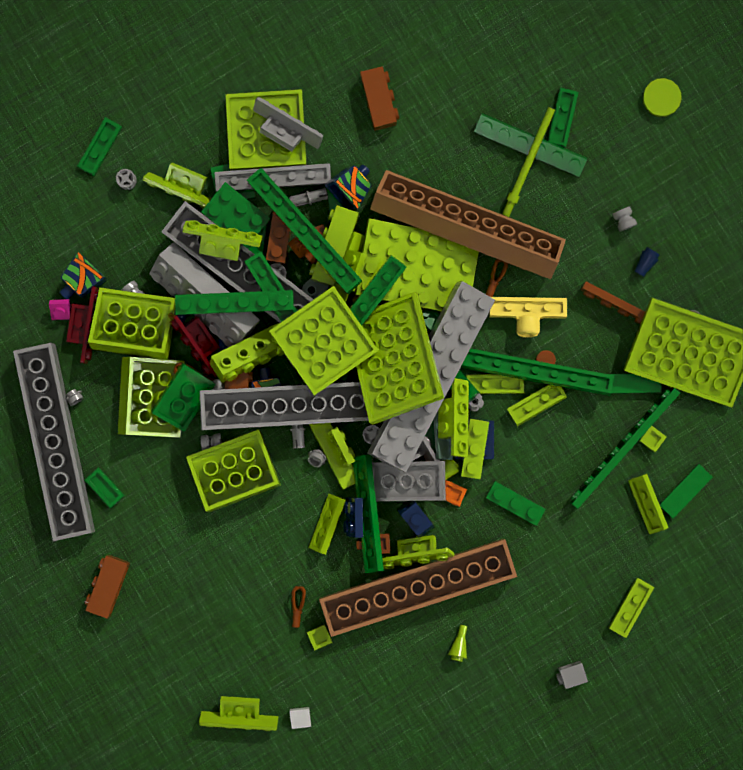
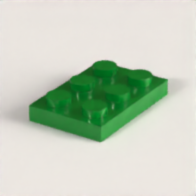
M226 182L201 211L202 214L221 228H235L242 232H255L257 234L270 220L267 215Z
M182 363L151 412L185 432L200 409L199 391L212 390L216 383Z

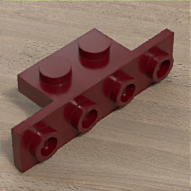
M93 286L89 306L72 304L66 342L83 344L80 361L83 364H88V360L92 358V349H90L88 339L99 288Z
M169 313L170 325L175 331L178 330L180 332L182 342L186 346H190L192 349L191 355L203 365L201 366L202 371L207 376L211 375L216 378L217 375L206 357L217 350L219 346L199 317L195 316L183 325L177 315Z

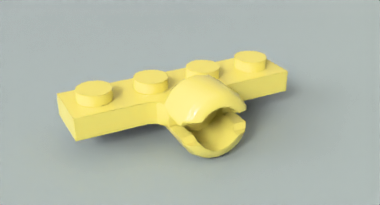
M491 297L495 299V302L489 311V318L516 319L517 334L521 337L538 336L540 332V319L567 318V298Z

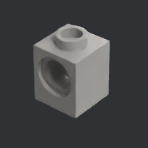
M580 661L558 668L559 673L556 676L559 685L563 684L565 689L588 682L583 664Z

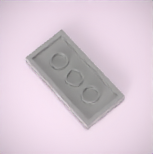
M445 461L411 462L406 472H400L384 462L372 463L376 501L446 500Z

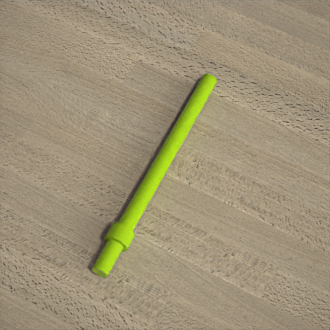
M548 107L514 188L508 194V201L502 213L507 217L510 216L515 203H518L520 198L518 195L555 109Z

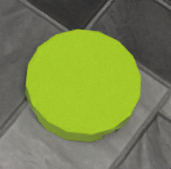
M666 78L650 82L643 93L644 106L650 114L657 117H667L674 113L682 100L678 85Z

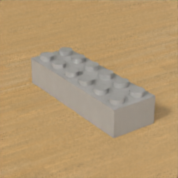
M174 242L159 254L149 273L154 281L160 283L174 297L175 295L230 293ZM252 312L194 314L227 347H231L249 338L260 321Z

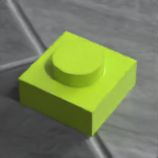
M651 426L639 441L653 452H656L667 436Z
M325 624L307 632L314 650L332 643Z

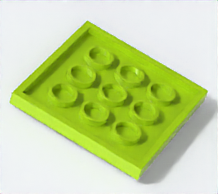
M302 89L225 94L230 171L307 165L305 141L301 140L291 152L259 132L267 119L253 111L255 100L257 97H260L304 123Z
M334 286L269 331L314 396L379 351Z

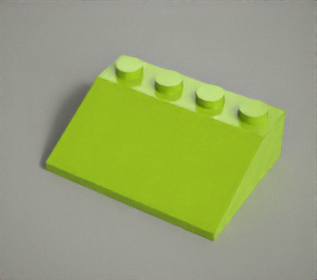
M99 288L88 339L90 347L93 350L168 360L173 330L169 323L171 319L168 314H174L175 298Z
M122 357L118 434L180 438V429L152 414L151 410L174 377L173 370L175 365L185 361Z
M260 430L186 457L203 506L208 513L281 486Z

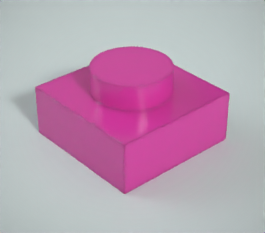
M69 299L49 301L51 320L70 319L71 308Z

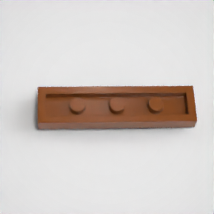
M587 281L583 283L580 290L584 292V296L590 299L595 297L601 300L600 304L607 308L612 306L618 309L617 312L625 317L630 315L635 318L634 321L641 325L645 311Z

